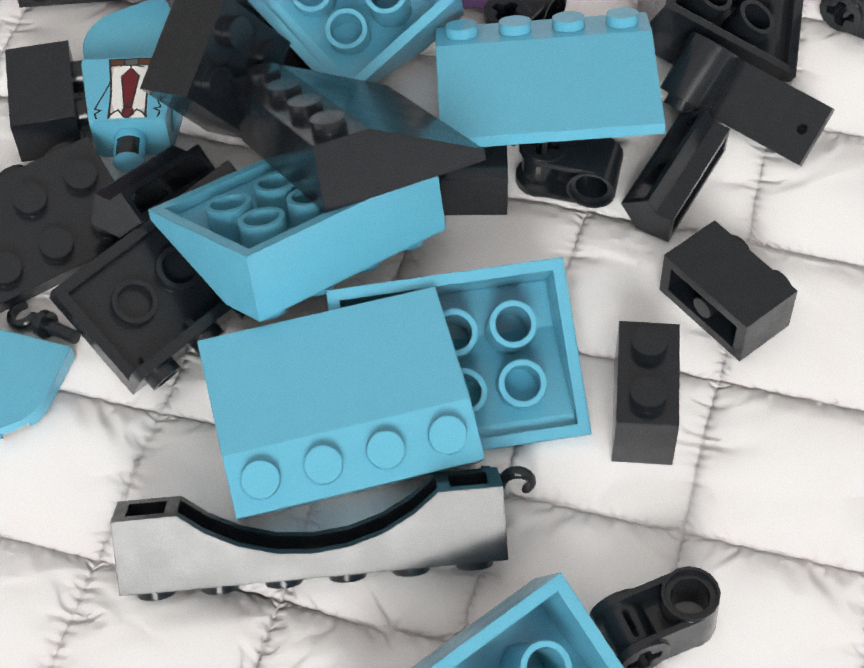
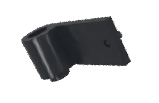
M693 31L690 33L660 86V89L668 93L664 103L681 113L695 111L696 109H708L713 119L801 167L835 111L832 107L741 60L731 51Z

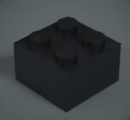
M174 0L140 89L207 132L242 138L230 80L247 75V69L257 64L277 63L283 65L291 42L235 0Z

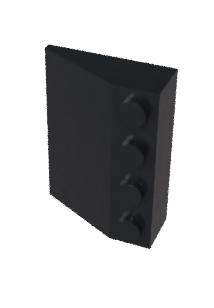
M638 0L637 11L646 12L649 19L655 55L672 65L690 33L693 31L714 41L737 55L741 60L781 81L791 82L796 77L803 0Z
M277 63L254 65L247 69V75L230 80L242 141L325 213L486 160L485 149L388 85L279 65Z

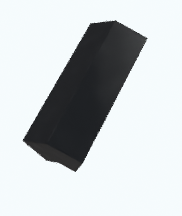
M708 109L679 114L621 202L637 229L666 242H669L726 151L730 128L714 122Z
M199 144L187 151L172 145L94 193L90 224L121 238L150 218L148 209L180 196L215 170V167Z

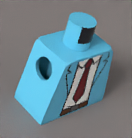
M152 56L82 59L81 67L87 114L98 155L113 157L114 167L121 172L128 173L146 162L147 155H157L170 146H175L184 116L140 89Z

